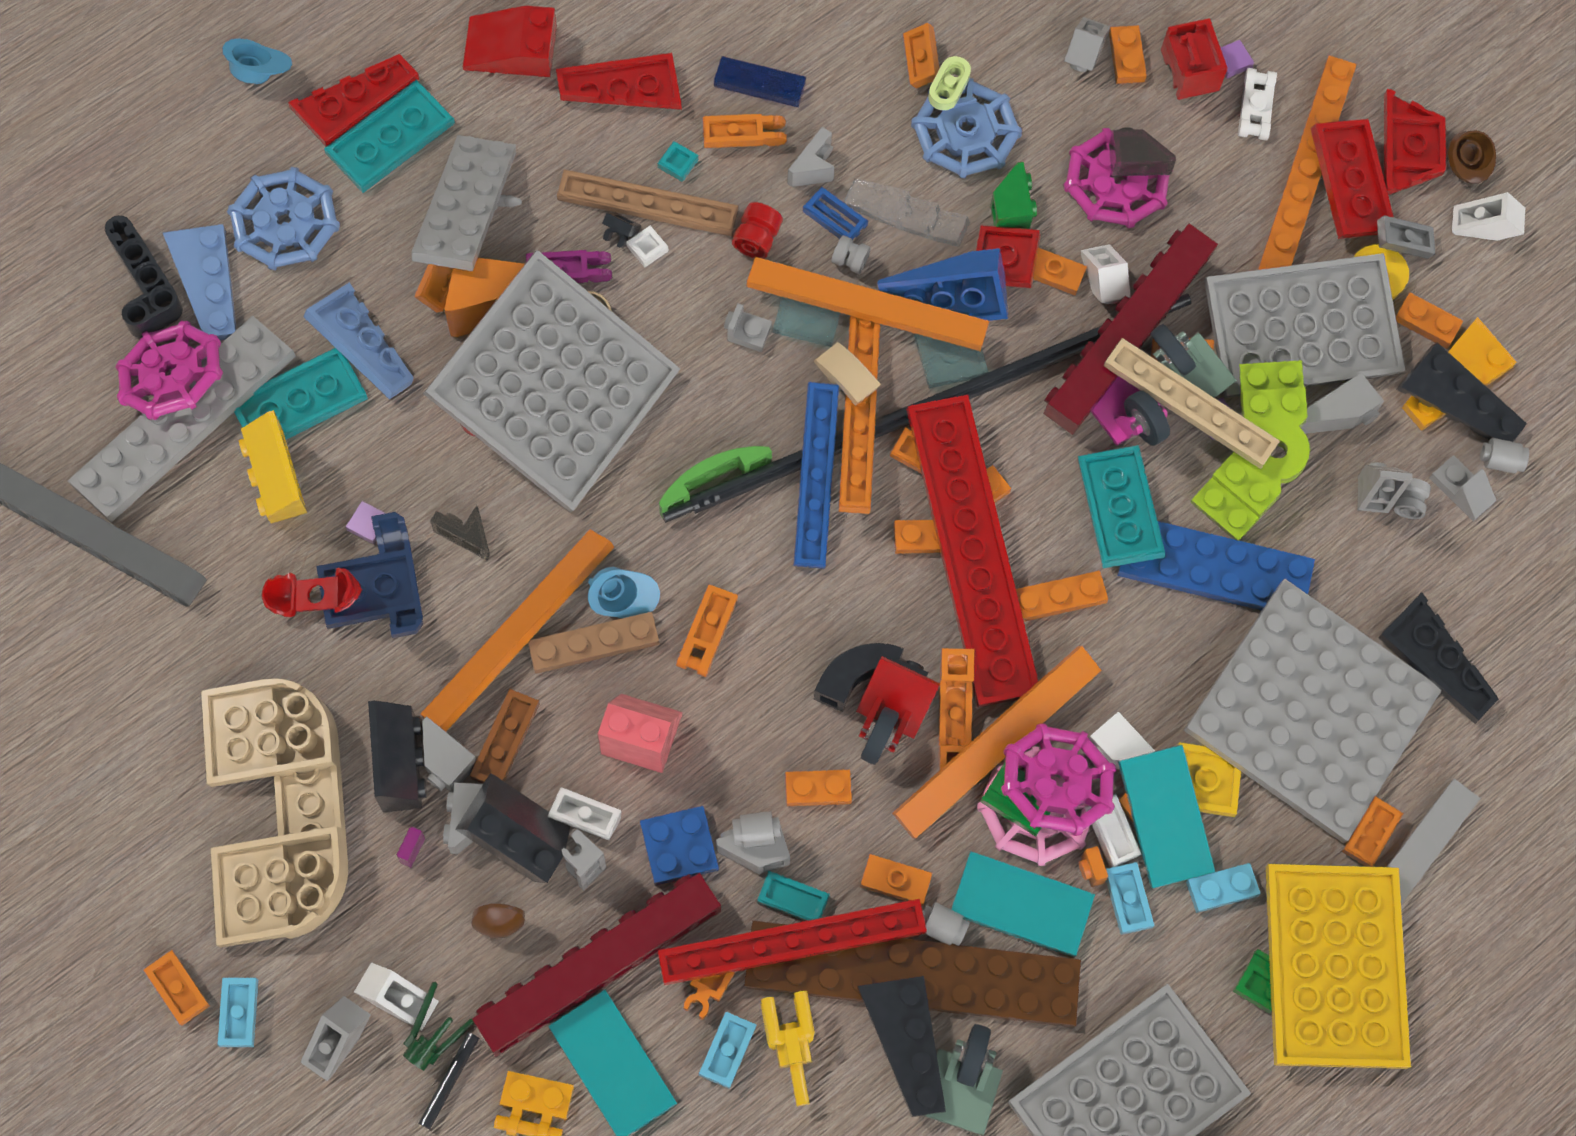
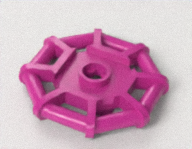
M1102 128L1101 133L1079 146H1073L1069 151L1071 157L1067 180L1063 184L1064 190L1071 194L1086 213L1087 219L1091 222L1099 220L1126 225L1127 228H1134L1137 222L1158 209H1164L1168 204L1166 196L1169 177L1173 171L1172 165L1163 159L1151 144L1147 135L1138 136L1111 131L1110 128ZM1113 143L1135 148L1132 152L1114 149ZM1104 145L1105 150L1096 158L1087 155ZM1141 151L1154 165V168H1147L1145 166L1144 159L1139 156ZM1081 164L1089 168L1088 178L1084 180L1079 179ZM1119 174L1125 180H1122L1120 184H1116L1114 178L1110 176ZM1157 178L1155 193L1147 190L1148 179ZM1083 190H1088L1090 193L1092 191L1096 196L1095 200L1097 203L1093 204ZM1137 200L1138 202L1140 200L1147 202L1134 211L1130 209L1132 203ZM1103 206L1110 208L1121 209L1122 213L1111 210H1105L1102 208Z
M180 321L175 326L150 333L147 331L142 333L143 337L124 359L118 360L115 367L118 371L119 392L117 394L119 403L145 414L149 420H157L159 416L191 408L193 410L196 408V403L216 380L221 379L223 374L219 359L221 341L218 336L207 334L191 326L189 321ZM176 338L175 342L158 347L156 345L157 343ZM189 339H192L200 343L201 345H199L196 348H192L188 346ZM207 357V365L205 368H202V359ZM175 368L171 370L170 375L165 374L169 369ZM131 375L138 376L139 384L133 388ZM195 380V381H196V384H195V386L191 389L190 385H191V384L193 383V381ZM145 395L154 396L153 400L149 402L141 398Z
M1045 723L1038 724L1035 730L1016 743L1006 746L1004 750V755L1006 756L1005 777L1001 790L1003 795L1008 796L1029 820V826L1032 828H1048L1079 836L1082 835L1084 829L1102 816L1113 812L1115 808L1112 802L1113 780L1117 769L1115 764L1110 763L1087 737L1088 733L1047 727ZM1050 740L1073 744L1074 746L1072 750L1052 747ZM1039 743L1041 750L1033 758L1024 754L1028 749ZM1081 749L1097 768L1090 769L1087 760L1083 756L1078 755V751ZM1018 765L1025 768L1024 782L1017 781ZM1060 775L1064 778L1065 782L1059 787L1056 785V781L1051 779V776ZM1101 778L1100 797L1091 793L1093 779ZM1026 792L1029 796L1032 794L1036 798V804L1039 807L1038 811L1023 793ZM1085 803L1092 807L1080 817L1076 815L1075 809L1079 805ZM1048 811L1064 814L1065 818L1045 815L1044 813Z

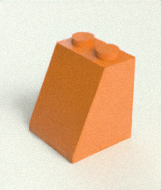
M477 258L473 271L452 268L444 310L450 336L459 337L470 334L525 264Z

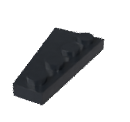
M1439 343L1433 344L1396 389L1405 395L1410 394L1419 399L1420 403L1429 408L1434 407L1451 420L1462 422L1469 426L1470 430L1488 440L1496 438L1513 442L1527 425L1520 416Z
M1421 592L1378 638L1409 666L1431 680L1441 690L1440 693L1476 724L1499 698L1476 666L1470 664L1463 654L1464 649L1457 640H1453L1444 627L1446 624L1438 614L1435 615L1427 604L1428 599Z
M924 976L857 986L911 1117L946 1112Z

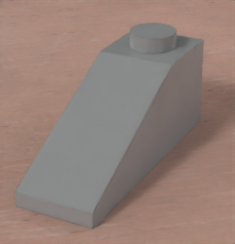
M1360 373L1307 407L1308 417L1301 429L1307 434L1352 429L1362 422L1364 425H1368L1380 415L1378 410L1384 400L1365 376Z
M1379 462L1365 465L1358 475L1357 510L1389 513L1412 481V473L1397 467H1387L1386 464Z

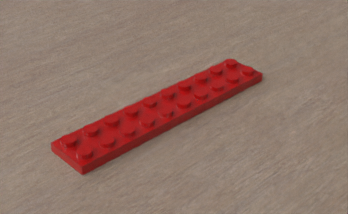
M964 395L908 406L907 414L963 649H974V681H972L977 707L1018 700L1039 681L969 396Z

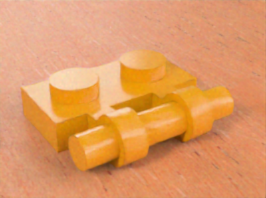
M508 1071L500 1106L512 1108L510 1117L497 1115L494 1128L505 1130L506 1135L517 1136V1134L527 1136H562L563 1129L551 1127L553 1118L567 1120L574 1085ZM523 1111L542 1115L540 1124L521 1120Z

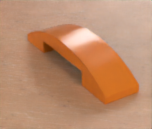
M941 648L939 771L972 742L974 649Z

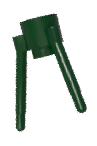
M437 982L431 983L410 1035L403 1043L407 1047L403 1056L423 1071H425L429 1064L434 1065L439 1056L474 1024V1021L470 1018L438 1047L436 1043L453 1022V1019L448 1017L430 1039L424 1035L417 1039L437 989Z

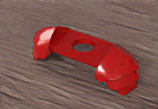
M336 568L335 577L297 580L293 573H288L285 576L277 575L265 582L261 595L264 606L271 612L284 617H293L297 612L334 609L335 613L341 612L358 599L362 589L359 581L347 569ZM316 586H322L324 589L323 599L318 603H312L310 600L311 590Z

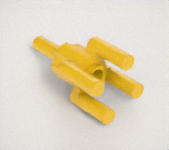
M807 991L794 993L795 998L793 1000L798 1022L779 1025L774 997L761 999L767 1043L770 1049L777 1052L779 1068H790L797 1107L810 1104L803 1065L812 1062L809 1043L813 1041L815 1031Z

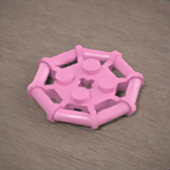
M1039 746L1031 747V750L1024 754L1033 758L1039 753ZM1004 762L999 763L992 769L984 794ZM1051 776V779L1055 780L1056 785L1059 787L1065 782L1062 777ZM981 802L977 803V810L982 813L996 842L995 848L999 851L1004 850L1036 862L1038 866H1045V863L1076 849L1082 850L1086 846L1085 839L1090 826L1084 829L1082 835L1073 836L1069 832L1041 828L1035 837L1008 820L1012 828L1005 834L995 811ZM1084 803L1076 808L1082 810L1080 816L1086 812L1084 807L1089 805ZM1050 813V816L1065 818L1064 814ZM1059 832L1067 837L1066 840L1045 849L1046 838H1050ZM1017 833L1036 839L1037 849L1012 840V838Z

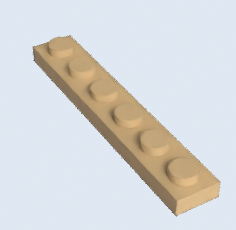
M1123 338L1104 364V367L1139 390L1148 393L1153 399L1260 469L1280 442Z

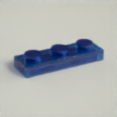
M721 56L714 78V87L798 108L806 85L805 76Z

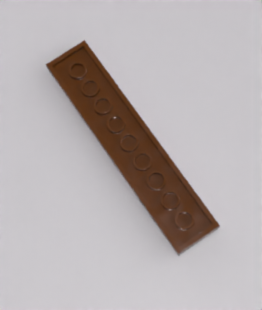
M752 920L751 932L787 924ZM901 938L746 969L744 988L788 994L807 991L808 996L863 1002L857 986L924 976L930 1011L1075 1028L1081 959L963 945L957 946L955 944L948 945L946 943Z

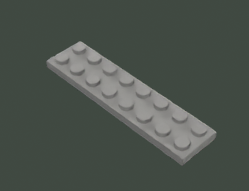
M251 316L221 343L219 359L220 368L223 371L220 380H216L196 403V408L193 410L187 408L159 416L157 420H149L145 414H141L67 481L112 523L234 413L237 407H240L254 395L253 393L260 386L270 380L295 358L294 351L254 316ZM207 357L202 360V368H205L207 365ZM194 380L193 383L190 385L191 389H192V388L195 386V384H196V381H195V380Z

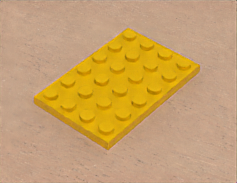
M1268 864L1265 868L1274 1065L1410 1068L1399 868Z

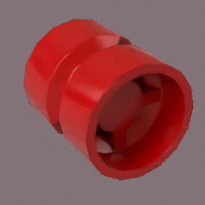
M752 202L745 209L741 218L742 224L736 229L732 238V245L745 256L754 259L755 257L765 259L771 250L773 238L777 236L783 223V217L776 209L769 205Z

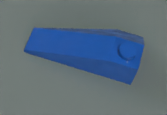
M1000 248L967 252L880 279L877 283L879 291L988 321L1008 319L1005 271Z

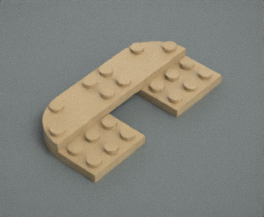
M263 679L202 690L207 785L215 787L274 776L278 836L211 848L216 946L222 948L281 937L292 939L305 935L320 926L334 912L343 896L348 878L339 739L333 715L325 703L315 694L300 684L285 679Z

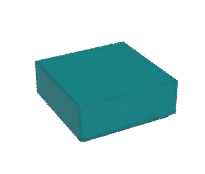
M673 141L658 161V168L683 182L698 162L699 155Z

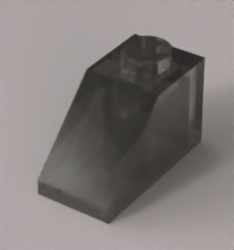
M1130 127L1113 130L1109 143L1112 176L1171 175L1176 162V155L1145 130Z

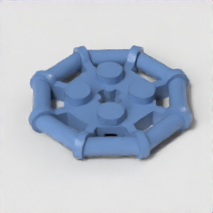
M969 78L962 94L966 93V97L959 98L957 104L952 109L942 110L937 118H931L930 115L934 107L930 104L927 97L917 116L911 120V127L915 129L924 153L923 159L927 163L933 162L960 175L959 178L965 179L967 175L994 168H1003L1005 160L1016 140L1022 136V128L1018 126L1009 103L1010 97L1007 94H1000L974 82V78ZM974 94L991 103H984V105L978 103L977 99L972 96ZM1000 110L1005 124H998L994 114L995 111ZM962 122L974 125L971 131L961 129ZM928 128L936 129L940 141L934 145L927 130ZM996 135H1003L1005 138L999 149L996 150L992 146ZM944 149H947L950 154L954 156H961V162L954 160L940 152ZM983 152L988 156V158L967 163L968 156Z
M291 167L287 171L263 176L255 174L250 177V183L234 204L228 206L227 210L231 217L235 237L234 247L238 252L243 251L266 264L270 270L309 260L311 262L316 261L319 252L333 233L339 231L340 227L335 214L332 199L333 190L331 187L323 185L301 173L297 167ZM288 183L287 189L275 188L268 192L265 188ZM297 184L311 191L314 195L307 198L296 192ZM259 192L262 198L253 210L245 209ZM319 204L322 206L323 220L315 219L313 208ZM289 215L291 220L289 223L283 222L281 225L278 224L279 216ZM243 219L253 221L255 231L250 235H246ZM315 230H320L311 244L308 245L306 241ZM261 241L270 246L272 251L269 253L255 244ZM294 245V248L300 247L302 249L281 254L282 250H287V246Z

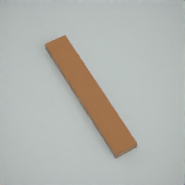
M565 169L557 193L558 201L732 236L739 210V205Z

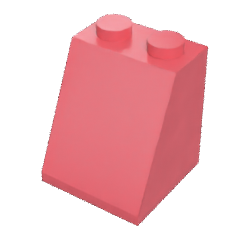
M620 694L608 703L598 731L601 755L663 773L682 712Z

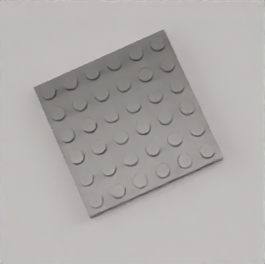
M537 250L423 394L566 510L572 512L680 368Z
M1284 579L1270 597L1183 731L1340 842L1345 843L1350 839L1441 690L1431 680L1294 584Z

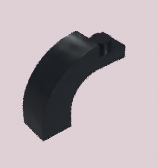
M885 643L864 644L845 651L828 665L814 690L813 700L843 712L852 691L861 682L872 678L882 656L925 677H928L929 672L925 671L922 665L914 661H901L904 648Z

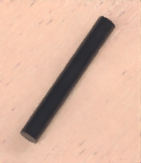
M470 1032L467 1033L418 1123L419 1125L429 1130L431 1129L480 1039Z

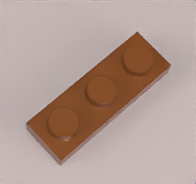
M509 689L470 774L472 780L484 784L489 774L492 773L505 782L540 705L539 700Z

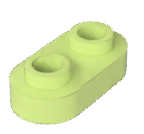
M957 56L949 57L942 63L929 90V102L934 108L950 110L957 104L969 81L971 72L970 64L964 58ZM951 74H957L959 77H954Z

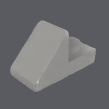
M821 127L788 169V185L796 187L826 183L834 180L835 168L825 161L833 149V146H831L832 132Z
M1454 455L1429 477L1473 522L1496 502L1485 471L1481 469L1474 475Z

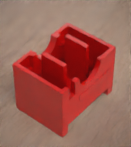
M1208 18L1168 27L1161 53L1165 64H1169L1171 67L1173 88H1178L1176 92L1177 99L1180 100L1220 91L1228 67L1211 19Z

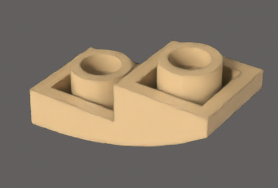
M839 342L814 360L832 384L837 383L855 406L881 386L872 373Z

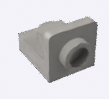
M737 303L735 311L728 312L724 323V328L728 329L727 341L762 352L772 328V321L744 312V305Z

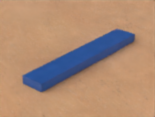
M808 382L793 562V566L818 569H825L839 395V385L815 382Z

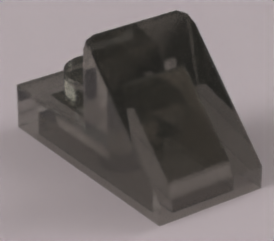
M478 506L474 508L464 525L460 518L451 513L444 515L438 511L435 512L430 520L433 532L485 560L489 559L490 552Z

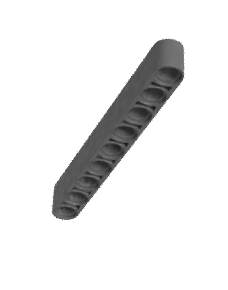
M0 463L1 505L174 601L190 607L207 581L202 574Z

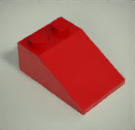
M525 5L470 16L463 70L551 78L557 31L555 8Z

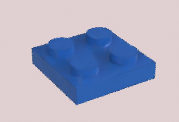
M704 806L640 820L655 886L678 881L688 874H691L693 877L698 873L703 875L719 871Z

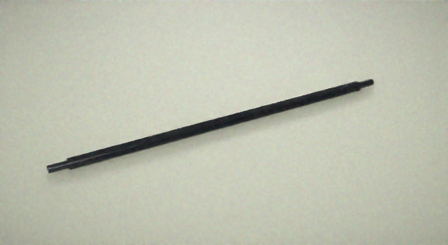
M1189 294L1181 295L1167 314L1191 305L1192 301ZM1101 326L911 405L968 395L969 400L1080 354L1090 340L1095 343L1101 335L1097 332ZM908 406L875 419L874 439L910 425L907 414ZM843 433L835 436L834 456L842 453ZM802 450L691 495L689 501L668 508V511L662 514L664 522L667 523L691 512L697 514L801 470Z

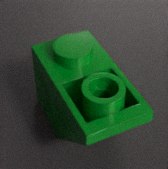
M1018 162L993 192L990 208L995 227L1030 229L1033 217L1037 216L1036 201L1030 198L1029 193L1032 190V178L1030 172L1026 173L1024 162Z

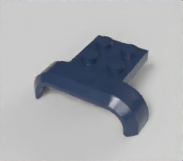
M396 512L371 516L379 554L316 566L318 578L335 577L336 568L347 569L359 581L362 589L358 599L343 611L335 613L334 609L323 610L326 627L331 629L390 617L391 624L389 625L392 638L417 634L424 623L405 519ZM320 586L321 599H323L324 589Z

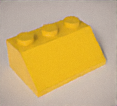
M274 410L269 411L241 428L243 439L238 441L243 457L250 458L252 468L247 469L251 485L252 487L258 486L261 497L256 498L261 517L266 515L272 524L306 514L307 509L282 426Z

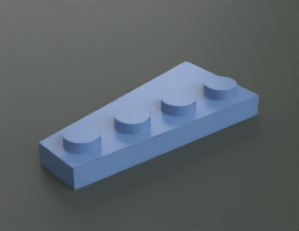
M224 225L164 232V238L201 330L207 334L218 336L220 341L226 340L237 329Z
M349 282L306 309L304 318L387 398L391 399L409 387L414 377L395 349L389 348L383 339L385 334L379 325L375 326L368 316V309L363 302L359 303L354 295L355 290Z

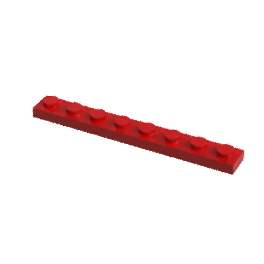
M920 899L662 949L658 950V956L665 986L926 934L927 929Z

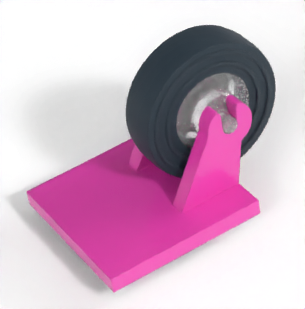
M1121 377L1115 380L1091 411L1117 446L1134 435H1139L1146 443L1154 446L1166 440L1170 435V427L1166 418L1168 416L1167 410L1148 393L1139 390Z

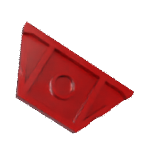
M1387 89L1384 94V181L1388 195L1443 176L1446 171V118L1434 111L1426 110L1422 105L1413 100L1411 103H1408L1394 96L1396 91L1392 89Z

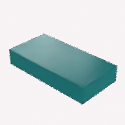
M768 871L757 903L802 921L822 918L830 894Z

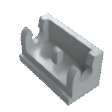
M576 829L571 834V837L577 844L574 848L576 853L573 856L569 853V850L563 848L562 854L567 861L565 863L567 871L578 881L579 887L585 891L607 867L604 853L579 829Z

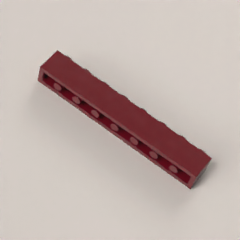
M1190 223L1182 232L1177 229L1167 242L1170 248L1165 254L1160 251L1150 264V267L1153 269L1149 275L1146 276L1142 273L1132 287L1136 291L1131 298L1125 295L1115 309L1118 312L1117 316L1113 321L1107 318L1097 333L1101 335L1095 343L1090 340L1080 353L1083 359L1078 366L1072 363L1062 376L1065 382L1060 389L1054 386L1046 396L1044 402L1047 403L1043 414L1070 434L1074 435L1119 377L1104 367V364L1121 339H1125L1140 349L1151 335V332L1160 324L1217 248L1218 243Z
M700 873L693 877L691 874L685 875L674 884L676 888L665 895L663 892L657 893L646 902L648 906L639 912L631 910L624 914L618 920L620 924L609 931L607 928L599 930L591 936V943L581 949L579 946L571 948L562 955L563 961L553 967L550 964L543 966L533 974L535 978L527 984L517 983L504 993L506 997L496 1004L490 1001L476 1010L477 1016L472 1018L494 1056L497 1058L656 955L658 950L667 948L721 913V904Z

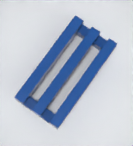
M823 187L803 206V212L839 239L842 235H845L853 240L860 235L862 229L868 226L867 219ZM822 198L823 200H825L827 203H829L831 206H833L835 209H837L839 212H841L843 215H845L847 218L852 220L857 225L854 227L852 224H850L848 221L842 218L841 215L838 214L836 211L830 209L821 201H819V199Z

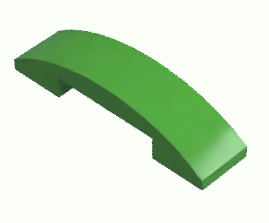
M764 446L736 448L716 454L696 464L682 474L663 495L659 502V512L662 519V514L667 512L668 508L689 501V492L738 467L742 474H745L771 463V449Z

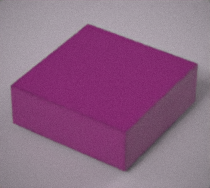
M414 827L409 828L396 854L400 863L412 868L425 840L421 830Z

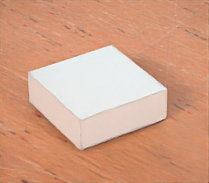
M651 225L626 241V246L644 268L669 251L668 245Z

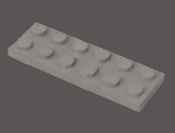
M457 135L412 249V261L473 271L516 155V144Z

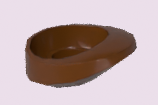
M1477 130L1462 131L1457 134L1450 142L1448 150L1449 164L1452 171L1460 180L1466 183L1479 184L1486 181L1496 166V149L1492 139L1486 133Z
M508 904L483 905L473 911L471 925L474 930L493 939L506 938L516 933L524 925L525 911Z

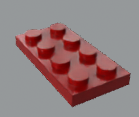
M1369 119L1316 123L1310 129L1338 239L1378 235L1377 220L1384 215L1393 218L1394 216Z

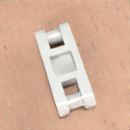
M1247 68L1244 79L1238 136L1247 137L1248 135L1258 136L1260 140H1268L1271 129L1270 122L1277 72L1267 71V74L1257 72V69ZM1254 84L1264 85V90L1254 89ZM1250 121L1260 122V124L1250 123Z

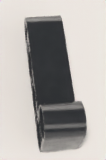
M122 215L111 217L105 224L106 235L142 295L124 305L121 315L129 332L137 338H142V333L145 331L150 333L161 330L178 320L182 315L183 308L174 288L132 222ZM124 234L125 236H127L128 240L123 242L120 235ZM136 255H142L137 260H131ZM157 278L153 283L146 284V281L149 279ZM172 301L168 306L160 307L164 302ZM145 316L141 321L133 322L135 318Z

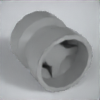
M842 235L834 250L831 262L838 266L846 265L852 272L860 274L868 260L871 247L863 243L859 245L853 243L852 238Z
M1412 478L1410 484L1395 503L1394 512L1408 519L1424 518L1427 509L1425 499L1430 495V484L1423 480Z

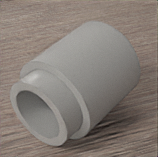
M1491 438L1489 443H1484L1480 453V461H1484L1485 468L1514 474L1517 471L1524 472L1529 460V448L1523 447L1521 443Z
M772 811L740 815L738 819H732L735 846L743 845L744 848L773 845L776 844L775 837H781L779 817L773 818Z
M937 902L932 907L926 905L923 910L927 935L948 945H951V943L957 946L960 945L970 922L963 919V915Z

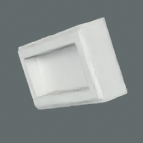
M1116 794L1113 795L1112 802L1115 805L1113 812L1105 814L1092 824L1110 868L1142 855ZM1087 806V807H1084V808H1085V810H1086V812H1087V811L1090 810L1092 807H1091V806Z

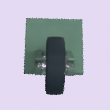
M1164 324L1159 325L1151 332V336L1160 347L1153 354L1158 362L1213 398L1237 381L1199 332L1191 339L1183 331L1174 336Z
M974 1024L967 1042L957 1039L952 1053L941 1049L938 1050L937 1059L946 1112L924 1115L925 1117L984 1136L1003 1070L992 1067L996 1052L987 1049L991 1035L990 1028Z

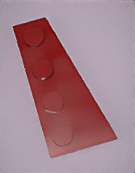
M672 53L556 69L561 101L682 110Z
M398 54L365 68V72L355 77L349 75L340 79L339 84L325 90L323 87L312 91L311 96L302 100L296 98L289 101L288 104L299 119L327 147L413 81L419 80V74Z

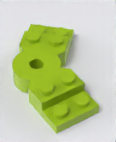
M1302 360L1239 364L1242 416L1278 439L1280 442L1277 446L1283 448L1286 455L1282 458H1274L1270 455L1260 469L1233 452L1191 500V503L1234 540L1240 541L1279 499L1281 483H1289L1299 477L1309 459V441L1305 432L1301 429L1308 417Z

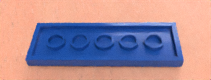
M1158 521L1165 557L1120 565L1117 574L1120 577L1262 611L1280 582L1284 579L1308 594L1315 559Z

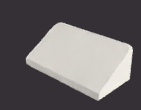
M561 787L548 817L609 840L620 822L621 810Z

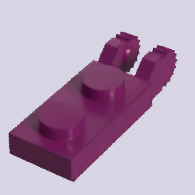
M586 250L541 252L577 283H588L589 281L594 283L608 282L613 278L612 271L609 269H588V264L593 266L609 264L611 262V254L608 252H587ZM533 253L526 254V262L530 259Z

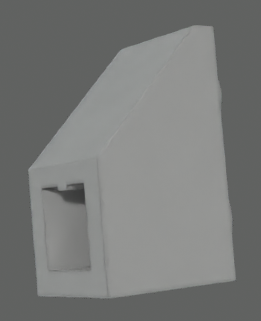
M454 782V792H448L447 812H451L450 824H445L443 843L448 844L451 854H459L473 842L455 829L483 784Z
M733 829L721 833V838L716 839V849L719 854L757 874L790 865V854L782 829L781 837H775L776 844L748 848H744L743 845L735 846Z

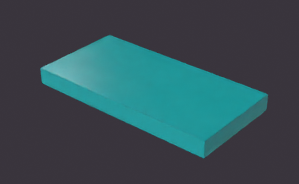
M416 79L325 147L324 151L354 185L364 193L453 126L455 120Z
M333 348L268 380L244 404L237 407L234 413L243 428L265 413L274 410L287 440L367 400L368 397L347 358L336 348Z
M1139 445L1078 456V464L1102 568L1164 558L1165 550Z
M1183 745L1119 760L1118 763L1150 888L1214 873L1215 868Z
M970 851L951 910L963 915L964 920L1075 958L1095 894Z
M603 990L548 1026L616 1136H630L677 1105L676 1100L606 990Z

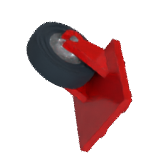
M882 656L856 712L867 717L859 734V737L867 740L861 754V759L876 765L884 749L894 753L902 734L914 739L940 683Z

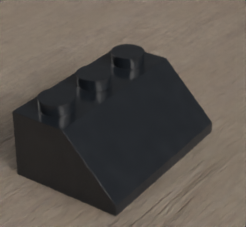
M376 700L368 701L374 797L383 813L422 808L421 798H427L425 778H420L419 767L425 765L423 747L417 746V735H422L421 717L415 716L412 706Z
M490 773L455 830L532 881L548 883L563 858L562 849H566L571 826L549 818V811Z

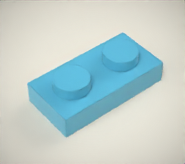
M1137 862L1106 869L1109 876L1106 883L1120 934L1123 935L1153 928L1154 922Z
M1250 863L1191 878L1186 882L1196 913L1255 898L1261 894Z
M222 978L218 1032L219 1047H254L258 994L257 978Z
M725 1012L701 1067L699 1076L730 1089L757 1025Z

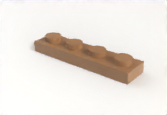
M652 612L545 636L528 642L535 674L660 645Z

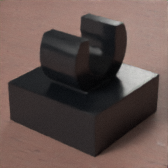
M607 212L602 224L610 228L604 232L603 240L610 241L613 233L616 232L620 237L617 247L623 248L626 246L628 237L638 234L641 225L616 212Z

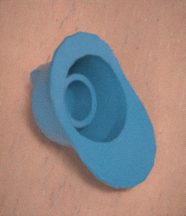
M231 39L225 42L222 47L223 55L229 61L231 74L239 81L245 83L262 84L269 79L270 75L284 73L292 66V60L287 54L248 39Z
M606 567L600 570L593 578H589L588 602L590 608L603 616L626 618L652 612L660 599V590L657 582L651 576L640 572L623 570L617 567Z

